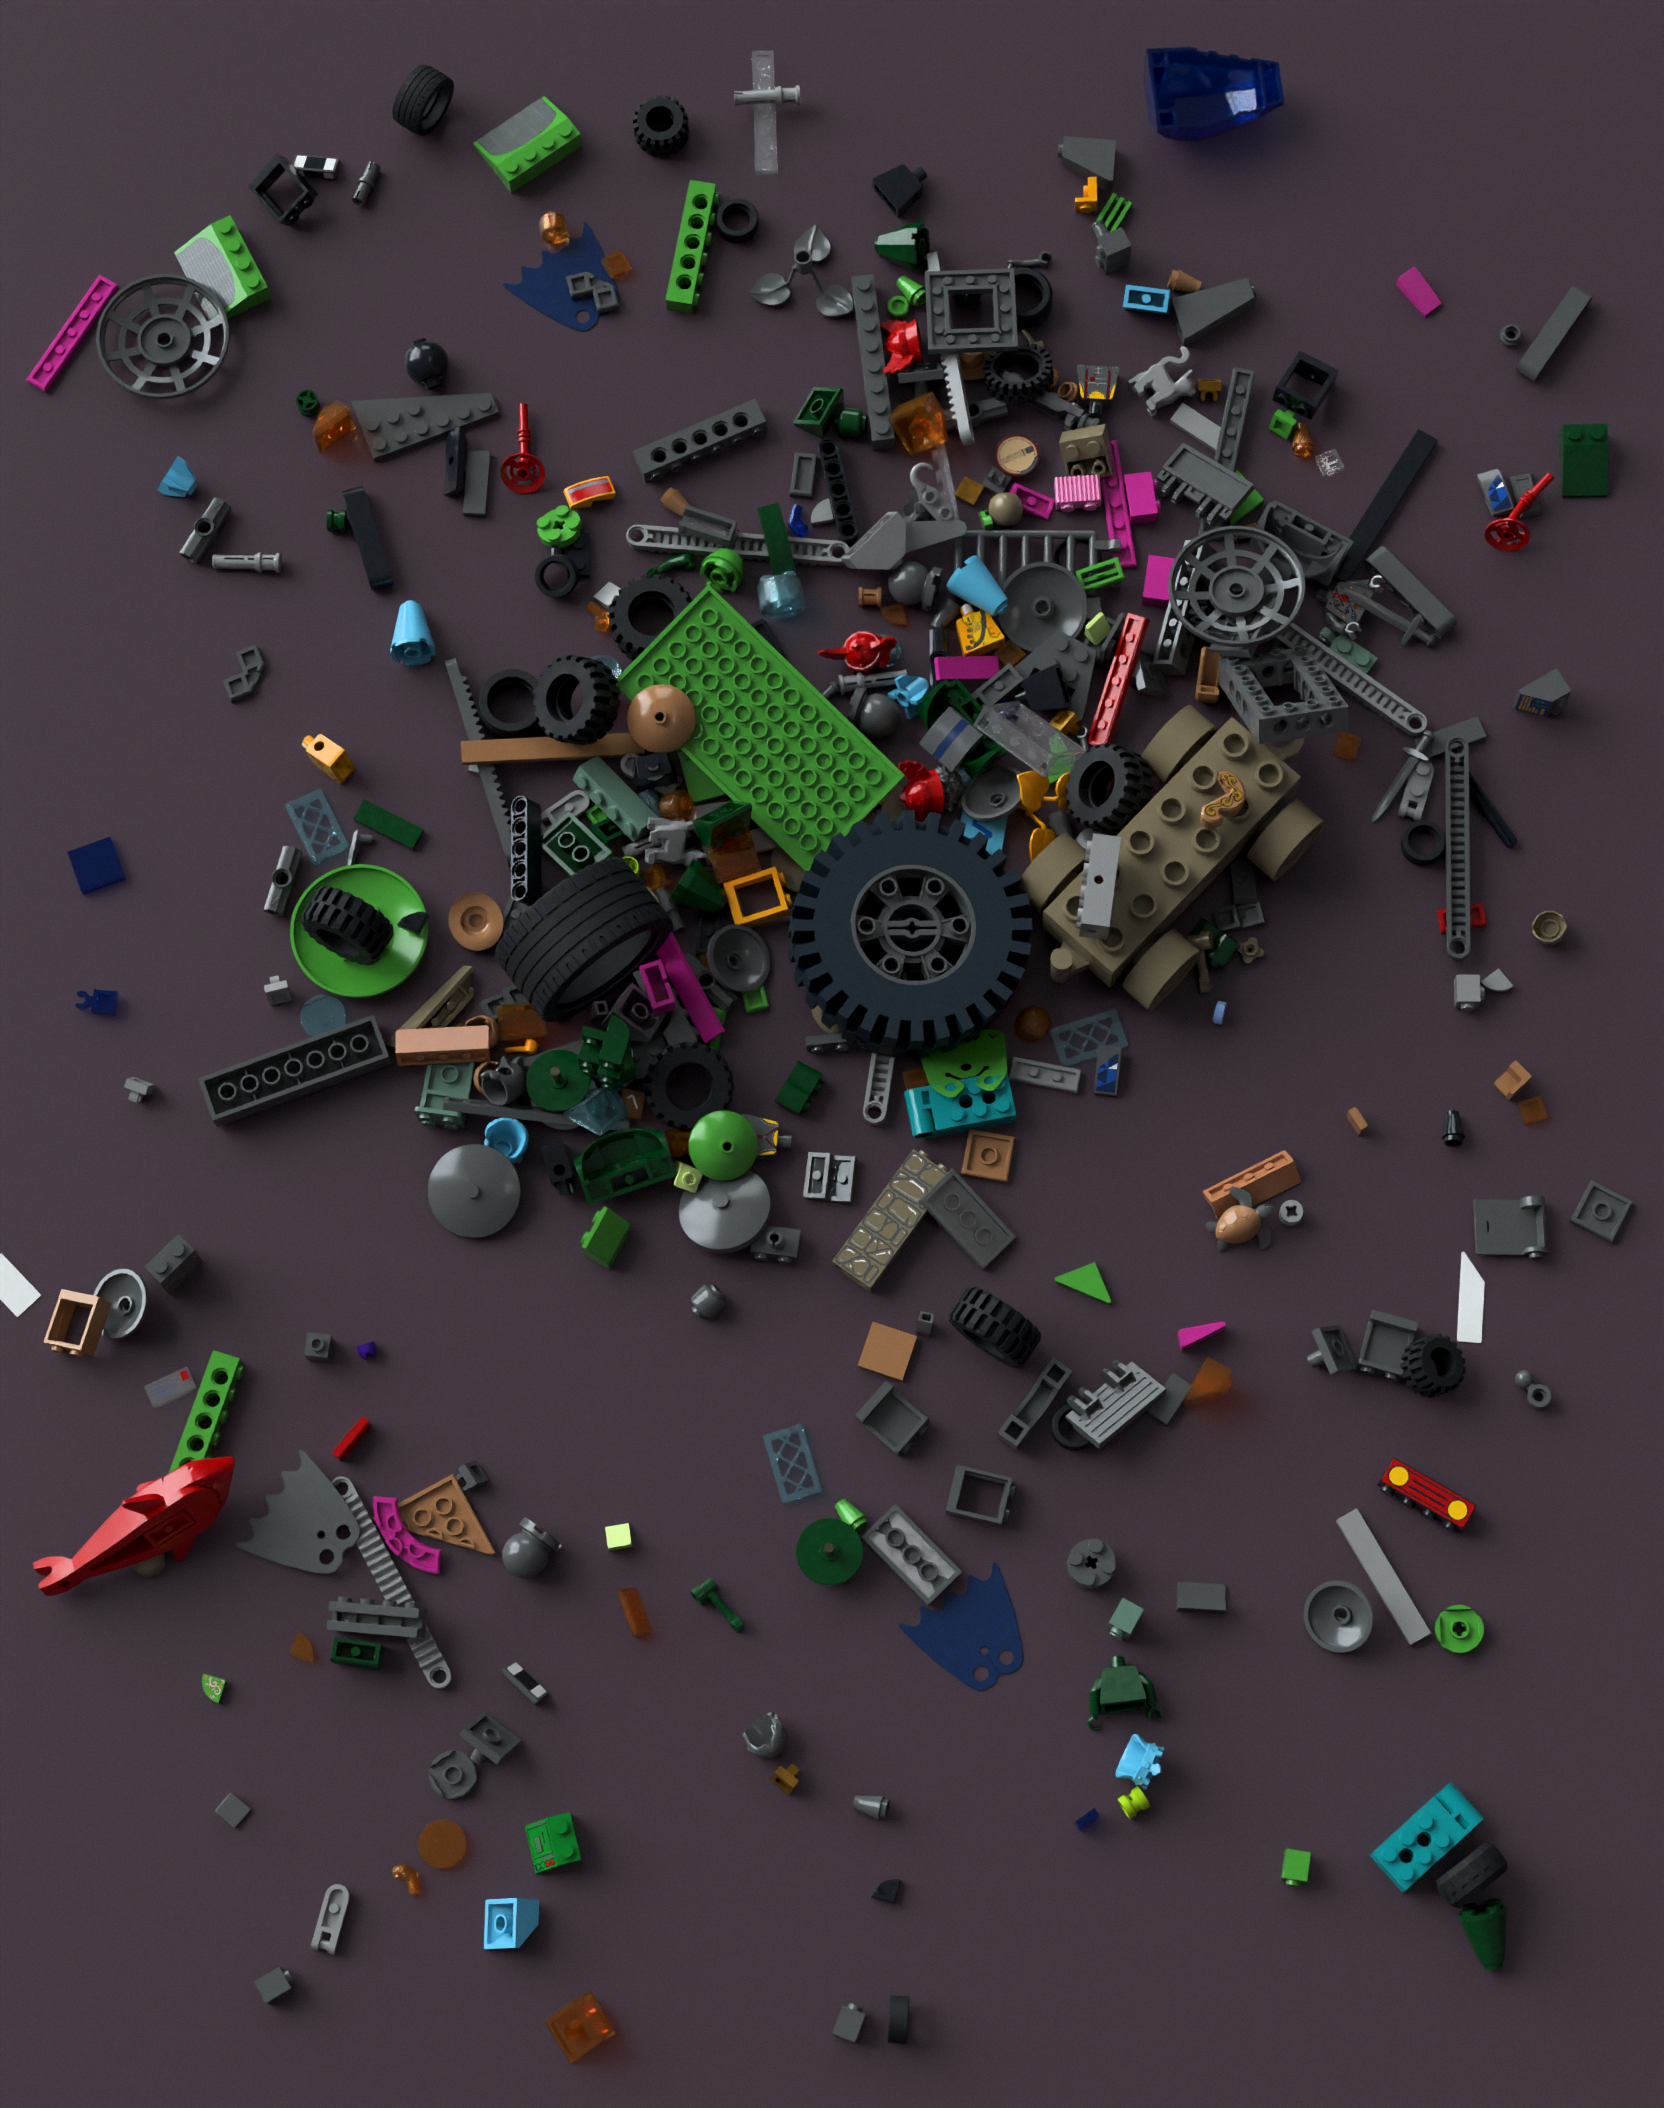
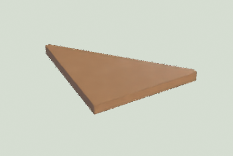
M454 1474L398 1503L401 1519L409 1532L488 1555H496Z

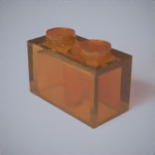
M529 1002L497 1006L501 1041L513 1042L520 1038L538 1039L547 1035V1023L540 1018Z

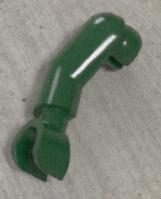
M689 553L676 555L659 564L657 569L655 567L649 569L646 575L647 578H653L654 574L661 575L681 565H684V568L689 570L696 565V562Z

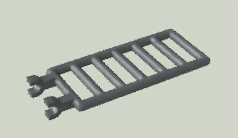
M966 530L964 535L954 538V572L958 567L960 569L963 568V539H977L976 555L982 560L984 565L986 539H999L998 585L1000 588H1002L1007 580L1008 539H1022L1021 567L1030 564L1031 539H1044V562L1053 563V539H1067L1066 569L1074 575L1076 539H1089V566L1098 564V551L1121 553V539L1098 540V533L1094 530ZM1098 570L1089 573V577L1098 574ZM1110 575V576H1107V577H1104V578H1101V579H1098V580L1089 582V585H1090V584H1093V583H1096V582H1099V581H1102V580H1105V579H1108V578H1111V577H1114V576H1117V575ZM1120 582L1105 587L1120 588ZM1098 589L1087 592L1086 596H1096Z

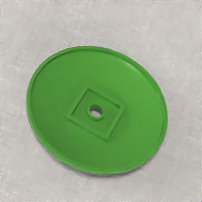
M356 864L343 866L319 877L300 897L294 909L290 926L292 950L305 975L323 990L347 998L378 996L403 983L419 965L428 942V919L419 936L399 928L397 924L404 916L419 911H426L415 889L398 874L374 865ZM332 887L333 889L338 888L344 892H349L353 896L359 897L364 902L374 906L376 910L384 914V917L389 919L390 924L393 925L394 934L377 963L361 965L357 962H351L327 950L326 947L318 944L314 938H311L308 932L304 931L301 925V917L318 889Z

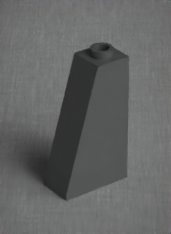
M1248 278L1171 299L1170 310L1184 347L1189 346L1253 307L1254 298L1257 295L1254 285H1250Z

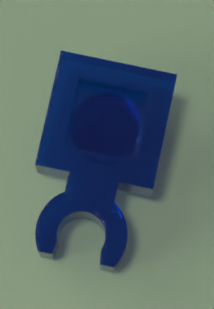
M94 989L93 996L85 991L77 992L78 997L85 998L84 1003H76L77 1009L86 1010L91 1007L92 1014L115 1016L118 999L117 991Z

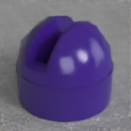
M375 1341L357 1346L358 1354L362 1359L368 1360L367 1353L371 1354L372 1359L376 1356L377 1348Z

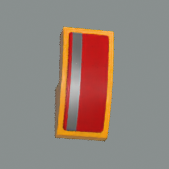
M609 476L585 480L569 486L563 491L570 509L591 507L593 501L614 499L616 494Z

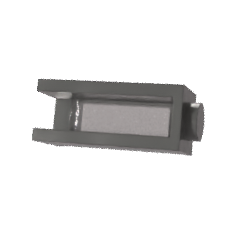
M685 505L684 517L679 522L678 534H688L728 547V549H730L732 542H737L740 530L737 529V521L689 505Z

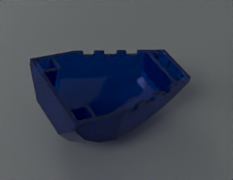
M1194 47L1146 49L1144 87L1149 123L1157 133L1165 138L1177 141H1198L1251 122L1284 105L1279 62L1251 57L1250 59H1244L1234 54H1230V56L1217 54V51L1208 50V52L1198 51Z

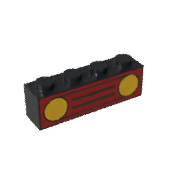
M1395 1457L1391 1459L1377 1484L1381 1487L1380 1491L1390 1497H1393V1495L1402 1499V1504L1411 1509H1414V1507L1423 1511L1422 1515L1431 1521L1437 1519L1444 1524L1443 1527L1452 1533H1456V1531L1461 1533L1477 1506Z

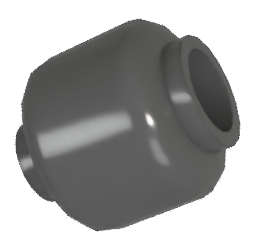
M704 1284L691 1298L694 1306L692 1311L701 1319L704 1316L712 1319L726 1305L724 1300L726 1295L716 1285Z

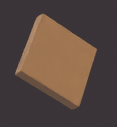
M969 1129L961 1175L1007 1183L1015 1137Z
M872 1322L858 1367L902 1382L917 1336Z

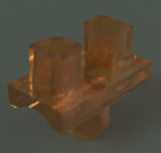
M674 1129L665 1131V1135L669 1140L668 1147L673 1156L682 1157L683 1155H689L688 1143L691 1131Z

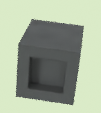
M307 1332L304 1351L306 1359L331 1363L334 1346L333 1337L329 1334Z
M278 1967L254 1981V1984L264 2002L271 2004L294 1990L292 1983L295 1981L288 1969L284 1971L282 1967Z
M849 2003L848 2007L842 2006L832 2034L856 2043L866 2014L861 2013L863 2008Z

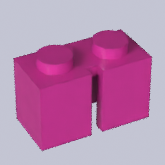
M1151 471L1124 475L1123 482L1126 501L1128 502L1130 525L1157 521V514L1161 513L1160 500H1155V492L1158 491L1157 481L1152 479Z
M1149 555L1142 605L1161 608L1168 607V579L1175 558Z
M661 959L639 966L654 1016L677 1009Z

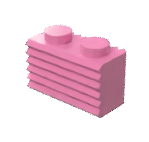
M1098 474L1055 477L1056 510L1061 509L1062 512H1072L1075 508H1084L1086 511H1093L1097 507H1101L1100 476Z

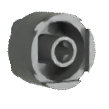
M1086 1539L1077 1543L1072 1548L1067 1561V1572L1071 1581L1076 1586L1087 1590H1098L1106 1586L1110 1582L1116 1568V1559L1112 1549L1099 1539ZM1087 1560L1096 1562L1094 1570L1092 1567H1086Z

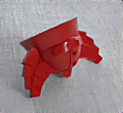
M897 319L895 321L880 322V329L890 335L887 337V343L883 346V350L889 352L890 356H892L890 362L883 368L885 375L889 373L895 374L898 371L902 372L905 368H909L913 362L924 365L919 345L922 343L917 319L909 323Z
M858 631L846 640L843 648L822 649L818 651V654L826 659L844 660L848 670L853 675L856 671L869 673V670L875 665L886 668L889 662L890 650L895 648L897 641L893 636L883 638L875 633Z
M907 760L905 763L899 762L898 770L904 773L908 782L899 796V801L905 804L907 810H915V821L924 822L929 812L942 815L944 810V792L937 771L934 769L928 771L924 764H920L917 761Z

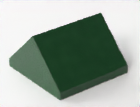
M813 387L793 424L823 440L835 420V415H838L844 404V390L841 388Z

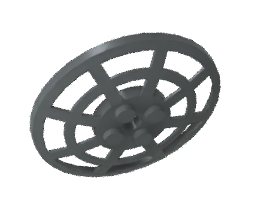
M156 274L143 277L119 290L104 308L96 332L98 354L109 376L130 393L157 400L181 397L205 385L223 364L230 342V328L227 316L216 296L199 282L173 274ZM173 284L187 288L181 300L172 297L155 298L151 286ZM143 290L146 302L137 306L126 318L114 312L127 297L136 291ZM195 291L203 295L213 305L219 316L206 321L203 314L194 305L190 304ZM174 305L178 306V309L174 316L168 314L160 315L158 306ZM147 309L150 310L152 318L147 320L142 326L133 322L141 313ZM186 312H191L201 325L188 329L185 322L182 321ZM111 320L121 326L118 337L119 351L106 353L105 333L107 324ZM222 324L224 342L222 352L218 358L208 355L211 345L210 330ZM128 330L138 335L137 347L126 349L125 340ZM204 333L202 352L191 349L192 338ZM167 336L171 338L168 344H159V340L162 337ZM142 355L149 363L142 372L133 365L129 359L130 357ZM186 356L197 360L191 368L180 373L178 363L183 361ZM122 359L127 368L135 376L139 377L132 387L117 376L111 368L110 361ZM203 363L214 366L202 380L193 386L185 388L183 379L195 373ZM159 366L169 367L172 377L161 378L151 375L156 367ZM147 381L157 384L175 383L177 392L154 394L143 392L141 389Z
M1226 526L1202 533L1182 548L1170 569L1168 595L1175 615L1184 627L1194 635L1216 645L1247 647L1273 639L1293 623L1303 605L1305 576L1296 554L1278 537L1253 527ZM1233 537L1253 538L1268 544L1269 547L1262 556L1251 551L1235 550ZM1224 538L1226 551L1213 554L1203 562L1199 561L1192 554L1202 545ZM1277 550L1291 564L1296 578L1287 581L1282 580L1279 571L1270 562ZM1236 558H1246L1257 563L1252 569L1237 566ZM1227 559L1228 567L1221 569L1216 574L1208 568L1217 561ZM1186 560L1195 568L1190 579L1189 592L1175 591L1177 574L1181 565ZM1264 568L1273 576L1275 584L1263 585L1259 574ZM1201 574L1210 581L1209 592H1195L1196 584ZM1298 587L1297 602L1290 617L1279 614L1278 612L1284 599V590ZM1239 588L1242 590V593L1234 595L1230 590ZM1277 592V599L1272 610L1261 604L1263 595ZM1176 600L1190 601L1194 612L1202 622L1196 627L1191 625L1183 617ZM1197 601H1210L1215 610L1209 616H1206L1200 609ZM1254 611L1264 616L1262 620L1246 626L1244 616ZM1222 615L1235 617L1237 627L1225 626L1216 621ZM1271 620L1282 625L1262 637L1250 640L1248 638L1247 632L1256 630ZM1213 627L1223 632L1238 633L1239 641L1219 639L1204 632L1208 628Z

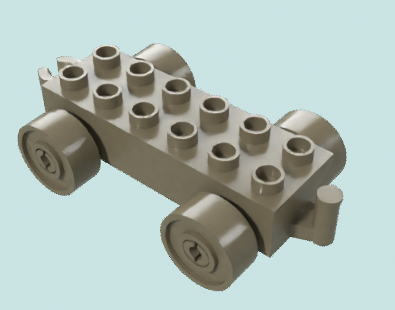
M1187 705L1176 713L1156 734L1141 758L1147 761L1152 775L1164 787L1117 835L1121 837L1108 939L1079 937L1080 929L1076 928L1078 908H1083L1079 906L1081 885L1086 886V884H1082L1084 863L1089 862H1085L1086 849L1068 833H1063L1054 839L1033 860L1020 877L1021 881L1016 889V893L1018 895L1027 893L1030 906L1040 915H1043L1042 928L1062 945L1060 949L1056 948L1053 950L1050 957V976L1052 980L1057 983H1063L1070 976L1089 969L1108 987H1111L1133 964L1134 967L1124 980L1122 988L1148 1011L1154 1009L1167 998L1194 967L1201 955V951L1175 928L1164 934L1156 943H1154L1155 940L1256 835L1259 837L1249 850L1247 859L1272 881H1275L1302 857L1324 828L1325 821L1300 799L1293 801L1279 814L1280 810L1297 793L1301 776L1287 764H1290L1301 752L1304 738L1290 740V743L1282 748L1275 747L1272 743L1258 744L1254 736L1233 717L1217 731V727L1192 705ZM1224 771L1233 773L1242 781L1246 791L1243 809L1237 815L1223 817L1220 827L1215 829L1204 827L1200 822L1202 807L1226 795L1218 782V773Z

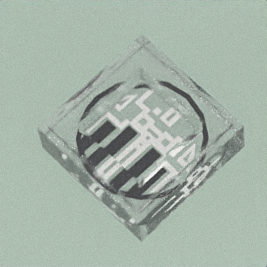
M1335 448L1314 457L1323 478L1344 470V465Z

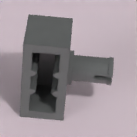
M1104 220L1095 222L1091 228L1098 239L1097 246L1095 247L1096 256L1094 257L1097 267L1099 269L1102 268L1106 275L1129 265L1131 244L1123 228L1121 227L1109 232Z
M767 1225L762 1235L751 1244V1256H755V1259L759 1261H769V1258L777 1259L781 1264L797 1262L801 1230Z

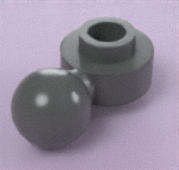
M1521 1370L1516 1374L1515 1382L1517 1386L1528 1390L1526 1397L1528 1404L1534 1409H1544L1547 1407L1551 1400L1549 1388L1542 1384L1535 1385L1534 1376L1528 1370ZM1540 1395L1543 1400L1536 1401L1534 1396Z

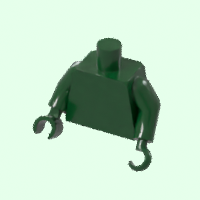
M1123 1656L1112 1657L1111 1668L1102 1669V1676L1096 1678L1090 1689L1089 1714L1092 1717L1088 1719V1727L1094 1731L1101 1728L1100 1725L1093 1727L1090 1723L1092 1720H1097L1100 1714L1147 1710V1717L1152 1721L1151 1711L1156 1709L1159 1718H1161L1162 1711L1156 1706L1158 1700L1153 1683L1144 1673L1138 1672L1135 1665L1126 1666Z

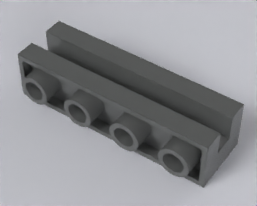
M338 1596V1601H329L328 1611H333L332 1620H327V1630L414 1638L425 1637L428 1608H419L420 1603L405 1602V1606H397V1601L383 1600V1604H374L375 1599L360 1598L359 1603L352 1602V1597Z

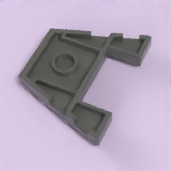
M1057 629L1014 669L1023 679H1026L1032 675L1035 669L1042 671L1060 663L1067 686L1075 690L1071 697L1072 705L1066 708L1074 712L1080 718V721H1083L1097 651Z

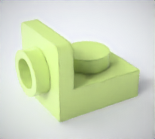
M675 1160L674 1166L678 1174L674 1185L695 1193L703 1174L696 1167Z

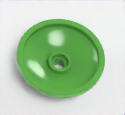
M714 1111L702 1117L695 1124L689 1137L688 1150L692 1163L699 1172L714 1180L728 1181L740 1177L753 1165L758 1152V1139L753 1126L742 1115L732 1111ZM725 1142L730 1143V1149L727 1151L723 1149Z

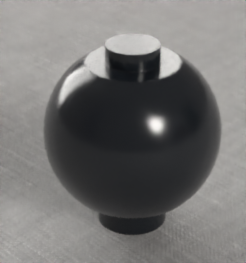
M425 338L413 341V346L407 350L404 358V367L408 376L416 383L424 384L426 390L443 385L441 379L446 374L449 365L448 356L443 347L434 341H426Z

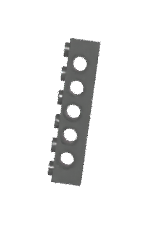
M753 399L634 450V460L645 482L649 480L656 481L663 474L670 471L677 472L686 464L697 463L707 455H716L728 446H737L749 437L762 435L767 430L766 419L756 399ZM740 422H744L747 424L745 427L742 428L736 426ZM719 431H725L727 433L724 436L716 435V433ZM698 440L706 441L703 445L696 444ZM680 448L686 450L682 454H678L675 452L677 449ZM658 457H663L666 459L664 462L661 463L655 461V459Z
M1185 540L1184 546L1187 545L1191 540ZM1206 543L1197 548L1192 554L1199 561L1203 562L1206 558L1216 554L1217 551ZM1186 560L1181 565L1177 574L1175 591L1189 592V583L1195 568ZM1214 563L1208 567L1210 570H1213ZM1202 574L1197 581L1195 592H1207L1210 581ZM1170 599L1152 664L1165 675H1185L1195 635L1184 627L1171 607ZM1176 600L1183 617L1188 621V618H1190L1188 610H1191L1189 607L1190 601Z

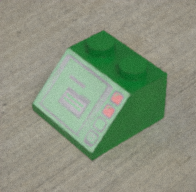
M570 1812L548 1817L525 1826L536 1874L583 1862L573 1816Z

